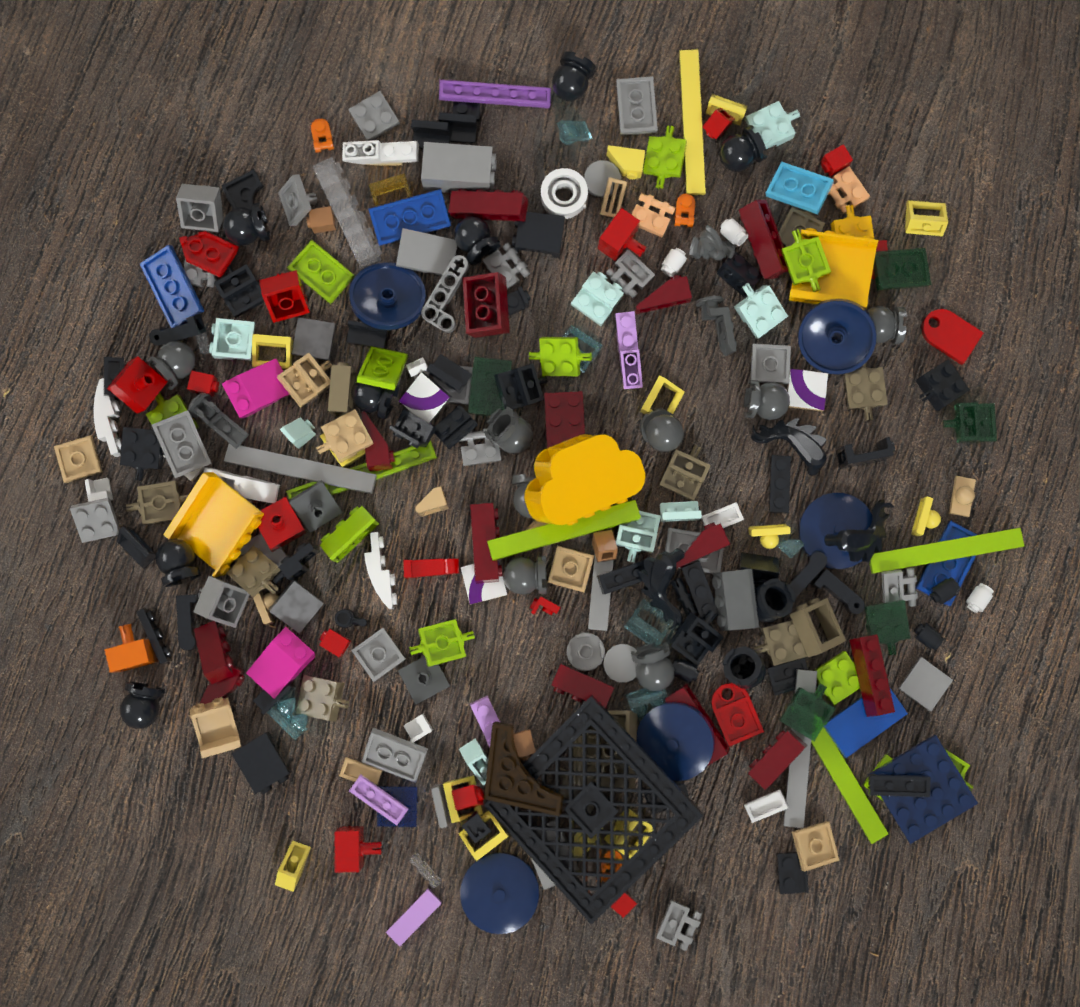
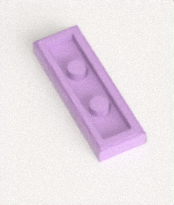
M362 774L349 790V792L395 825L399 824L409 809Z
M428 888L386 933L400 947L442 904V901Z

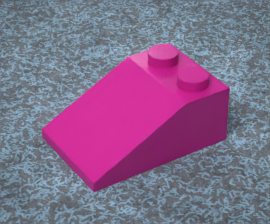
M277 358L222 383L239 418H246L290 395L277 379V376L284 372Z
M285 627L267 646L246 674L275 699L316 657L315 652Z

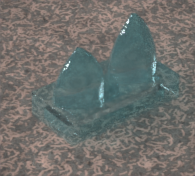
M643 688L625 694L630 709L641 719L647 713L648 703L656 707L665 703L664 699L668 697L665 689L662 691H650Z
M288 698L273 706L267 713L296 740L307 730V715L298 714L294 716L292 713L295 709V698Z

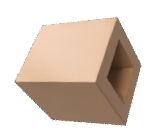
M331 206L311 209L309 211V216L306 217L308 228H312L314 234L336 230L334 212Z
M600 530L593 533L592 546L597 562L616 559L618 548L613 531Z
M528 729L514 733V742L519 758L521 757L522 760L529 759L536 752L531 730Z

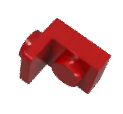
M541 596L539 599L535 598L530 606L533 609L531 613L534 615L540 605L543 606L542 611L551 616L553 612L557 614L561 608Z

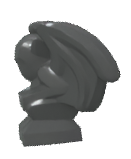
M706 225L705 230L700 232V240L696 237L692 239L689 255L694 259L703 257L708 260L711 257L714 260H722L726 256L732 258L734 255L735 245L729 240L722 241L718 233L709 225Z

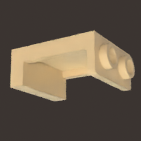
M217 698L211 703H199L189 709L202 758L241 747L229 698Z

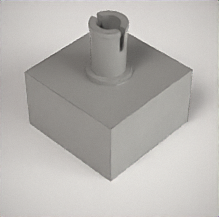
M181 184L176 196L181 228L219 232L224 219L220 188L209 185Z
M208 576L204 587L199 589L201 593H198L199 599L193 612L209 620L236 628L249 594L239 586Z

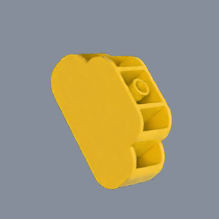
M582 434L546 448L538 454L534 463L536 478L527 485L524 498L529 514L536 521L555 525H573L582 517L589 518L594 516L598 510L605 511L610 509L612 504H621L628 501L627 498L637 494L642 489L645 483V471L639 456L630 450H619L618 444L612 437L603 434L595 436Z

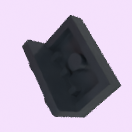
M736 251L733 257L728 258L717 271V275L743 297L747 294L742 287L749 283L753 288L763 277L754 266Z
M406 409L402 410L395 426L390 425L389 427L390 430L394 431V436L400 439L406 438L409 440L408 444L415 448H419V446L427 447L437 428Z

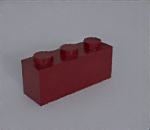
M216 621L195 628L194 633L202 670L207 680L212 685L233 676L232 667H234V662L228 654L231 650L228 642L225 641V637H227L225 628L219 626Z
M562 664L559 665L551 686H554L553 691L562 695L565 692L572 694L571 699L580 703L593 695L604 708H606L614 690V687Z
M791 729L787 732L782 730L775 738L777 740L774 746L769 744L762 752L764 754L762 759L756 758L749 766L751 770L748 774L764 790L808 746Z

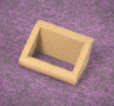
M441 486L433 488L415 507L416 512L420 516L449 509Z

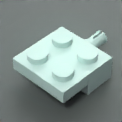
M777 101L746 116L745 121L748 126H754V129H752L754 133L759 132L766 149L774 145L779 146L794 138L796 133L791 125V121L800 117V113H798V110L787 114L780 102Z
M749 283L745 284L742 288L746 292L747 297L734 306L742 321L747 323L755 338L758 339L788 317L769 285H762L753 291Z
M639 511L640 520L619 525L616 545L629 550L628 562L635 563L637 552L653 553L661 518L660 515Z

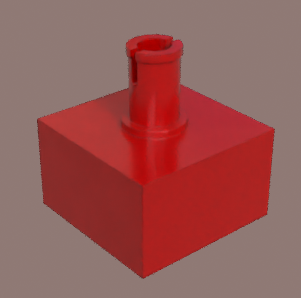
M621 208L600 236L598 250L614 261L618 260L626 248L641 257L647 247L634 239L638 232L640 220Z
M297 270L260 280L262 297L273 323L310 313L307 296Z
M137 356L125 365L107 389L138 414L147 409L168 381Z
M286 497L260 510L264 515L261 518V524L258 529L271 552L306 534Z
M364 826L339 827L334 832L335 873L360 872L364 867V855L382 854V842H364Z

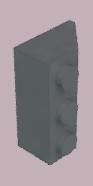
M752 569L713 573L712 584L715 588V605L718 612L717 624L720 631L759 628Z

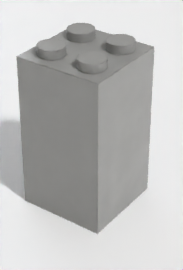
M424 142L421 172L424 191L431 192L441 189L442 193H451V191H458V189H466L468 191L482 189L487 192L495 190L497 160L496 154L493 153V148L490 146Z

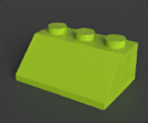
M358 506L349 513L351 516L346 521L344 519L335 526L336 530L332 534L327 533L321 539L322 543L319 546L332 561L339 563L379 525V522L363 506L360 508Z

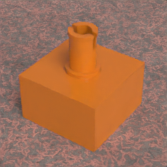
M131 624L119 626L123 644L104 649L110 673L124 672L159 662L149 639H134Z

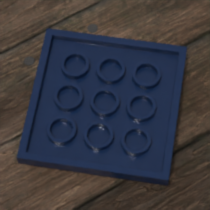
M935 734L869 773L931 777L930 797L881 796L910 844L978 804Z

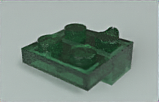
M958 403L954 406V420H943V428H955L957 443L997 441L995 403Z
M905 600L865 606L867 636L877 634L879 644H887L888 655H896L895 643L900 640L911 639Z
M820 683L815 693L807 692L798 687L779 721L815 741L823 726H826L836 709L821 698L827 687Z

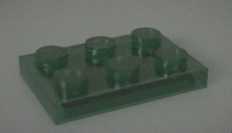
M926 248L876 252L873 269L877 291L927 287L931 285Z
M474 357L468 414L491 416L498 409L504 410L494 375L511 370L512 361Z

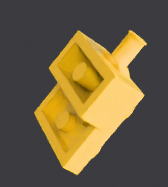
M854 205L845 207L847 213L845 219L834 220L831 223V231L839 235L851 233L855 237H874L871 216H855Z

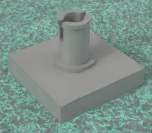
M299 174L292 175L278 192L290 226H297L311 210L310 205L317 204V197H313L316 194H306Z

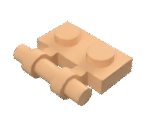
M850 166L833 176L832 179H834L836 184L832 185L828 195L832 196L836 202L835 206L841 209L843 214L846 213L845 207L848 203L854 205L855 208L869 199L870 195ZM840 189L845 197L842 198L837 190Z
M641 193L639 200L645 204L643 207L636 204L632 215L640 220L639 228L663 238L670 219L664 215L666 212L673 215L675 207L670 206V203L666 201L661 202L654 199V196L650 194L645 195ZM650 206L660 209L659 214L649 210Z

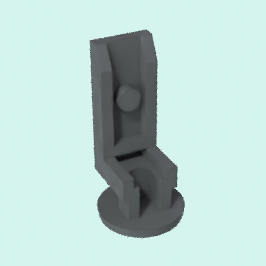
M715 295L697 300L696 307H701L702 321L715 320L719 347L723 355L728 356L736 352L737 343L734 339L733 322L731 321L729 307L718 308V304L724 301L723 297Z
M201 393L191 401L188 407L191 417H200L207 426L235 449L249 436L246 431L219 410L212 402L211 395Z

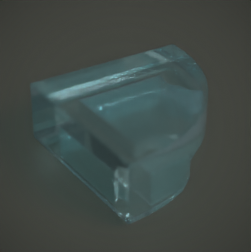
M785 539L779 542L777 547L792 558L805 543L797 539Z

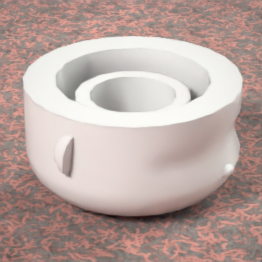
M561 168L550 172L544 177L545 179L541 186V202L549 215L563 216L565 219L578 215L583 208L586 209L588 187L585 179L578 172L568 168ZM560 189H568L573 193V196L568 201H561L556 197L555 193Z

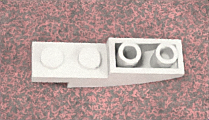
M379 140L343 142V162L398 166L403 165L405 162H418L419 143L417 141L381 143Z
M102 378L99 379L94 398L95 430L99 440L107 441L110 454L119 457L121 456L122 439L118 438L117 431H119V428L113 419L120 417L118 411L121 409L114 396H103Z
M210 467L204 468V473L214 472L244 498L268 503L277 502L279 484Z
M373 532L370 533L372 552L364 553L367 571L372 585L382 602L388 609H395L394 605H397V594L393 593L392 587L396 585L395 574H391L390 570H383V567H386L385 555L382 556L381 548H384L383 536L380 537V533Z

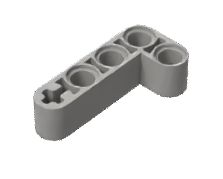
M457 255L451 260L421 311L423 319L446 333L453 332L457 324L455 319L444 311L470 268L468 260L462 255ZM463 261L465 266L458 269L457 262L461 263ZM452 270H454L455 272L457 271V273L460 274L459 277H458L455 273H453V272H451V271H452ZM449 277L455 278V283L452 286L446 285V280ZM439 293L445 294L443 302H437L436 300ZM430 309H434L436 312L435 317L432 319H428L426 315ZM445 319H451L452 325L448 329L443 328L442 323Z

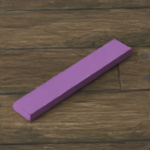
M440 80L439 100L550 108L551 88Z

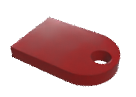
M937 309L929 313L924 318L921 326L922 335L930 345L961 365L965 363L984 332L946 309ZM929 319H935L938 326L936 328L931 327Z
M727 683L719 686L714 691L711 697V708L729 747L764 732L752 701L745 689L733 683ZM725 688H729L732 691L731 698L727 700L722 697V691Z

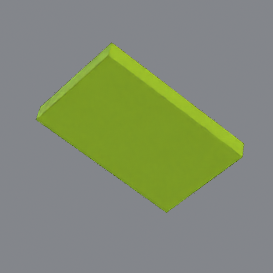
M313 240L307 244L287 267L290 271L297 270L299 278L330 305L355 278L353 273Z
M370 347L357 376V383L395 390L406 364L408 354Z

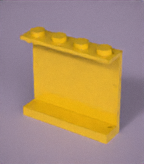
M813 228L801 230L802 239L819 237L831 273L817 279L821 290L813 292L810 282H803L797 285H793L792 282L789 301L817 305L830 299H846L866 309L878 240L872 236L855 237L851 233L839 235L834 231L817 232Z
M205 472L201 475L163 535L168 539L177 538L188 543L194 553L215 570L212 574L213 577L224 576L231 569L230 565L240 556L242 547L250 541L253 530L261 524V518L264 513L214 472Z

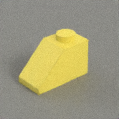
M608 145L607 157L619 169L621 175L633 180L641 178L645 150Z
M292 841L277 872L276 886L294 892L311 847Z

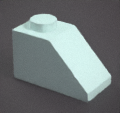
M301 417L280 429L298 449L316 435L313 431L315 427L308 419L304 421Z
M473 739L461 747L459 751L468 767L484 786L486 784L489 757L478 741Z

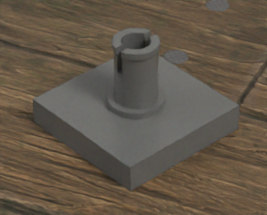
M322 480L289 500V503L310 533L343 513Z
M425 656L398 670L416 705L450 687L440 665L428 667Z

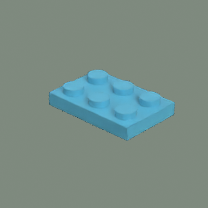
M781 161L766 191V197L818 215L834 183V179Z

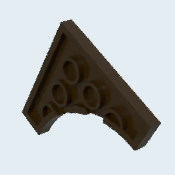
M497 721L493 722L484 799L560 816L564 795L542 786L525 769L515 747L514 725Z

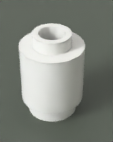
M733 218L730 220L726 219L720 226V233L733 245L740 246L748 238L746 230Z
M679 248L671 249L661 264V271L669 277L677 275L687 260L685 252Z
M980 583L966 600L967 608L975 613H978V611L983 612L992 599L994 591L987 585Z

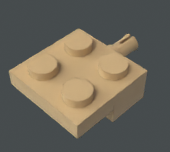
M307 353L294 362L291 367L279 374L277 379L301 408L330 388V378L326 375L325 371L331 368L332 364L327 360L319 366L311 354Z
M356 409L321 426L325 434L326 443L316 448L319 454L330 449L335 453L339 462L342 463L374 443Z

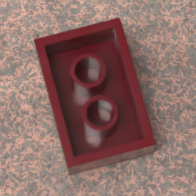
M499 272L463 277L466 334L477 338L510 333L506 277Z
M583 391L544 393L547 448L585 434Z

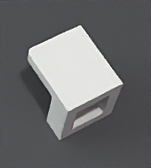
M109 478L85 480L88 502L108 497L110 501L113 500Z
M424 713L404 725L412 743L433 731Z

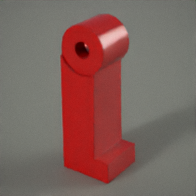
M459 559L403 560L405 579L460 573Z

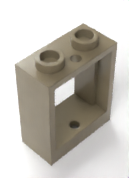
M338 362L337 365L331 366L328 412L333 417L339 418L353 410L351 389L356 379V373L348 363Z
M817 597L808 601V606L806 603L795 607L797 611L790 614L808 657L821 654L846 641L828 598L819 600ZM814 609L827 637V640L823 642L820 641L808 613Z

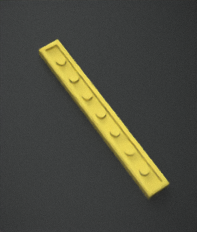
M680 50L683 139L687 141L684 156L686 194L705 195L698 50Z

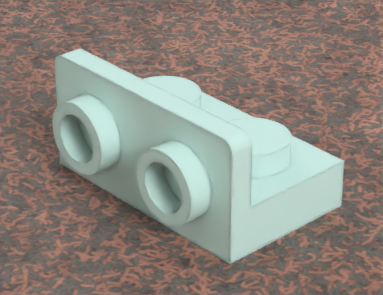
M698 501L660 503L661 522L698 521L702 518Z

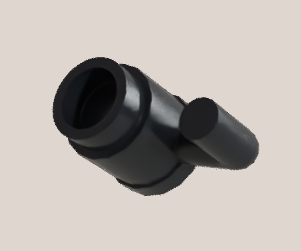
M341 609L335 615L336 624L342 628H350L353 625L363 627L368 625L367 619L356 617L349 609Z

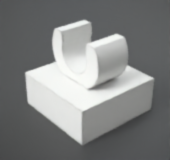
M423 357L406 365L411 377L414 376L415 380L421 372L428 375L426 370L428 366Z

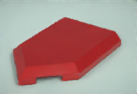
M207 231L198 232V234L189 237H179L186 262L218 277L223 276L239 249L237 245Z

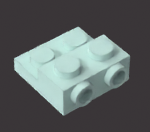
M593 271L571 302V305L602 326L623 298L624 293L620 285L609 283L606 281L607 277L603 273L598 272L596 274Z
M216 318V323L212 324L214 340L210 342L209 352L212 353L213 358L251 361L252 336L255 332V322Z

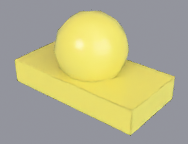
M926 496L920 500L911 532L912 535L922 536L925 527L933 529L939 526L941 516L935 510H930L933 498Z
M786 524L748 527V532L752 537L761 536V545L766 549H772L779 543L778 535L790 534V527Z

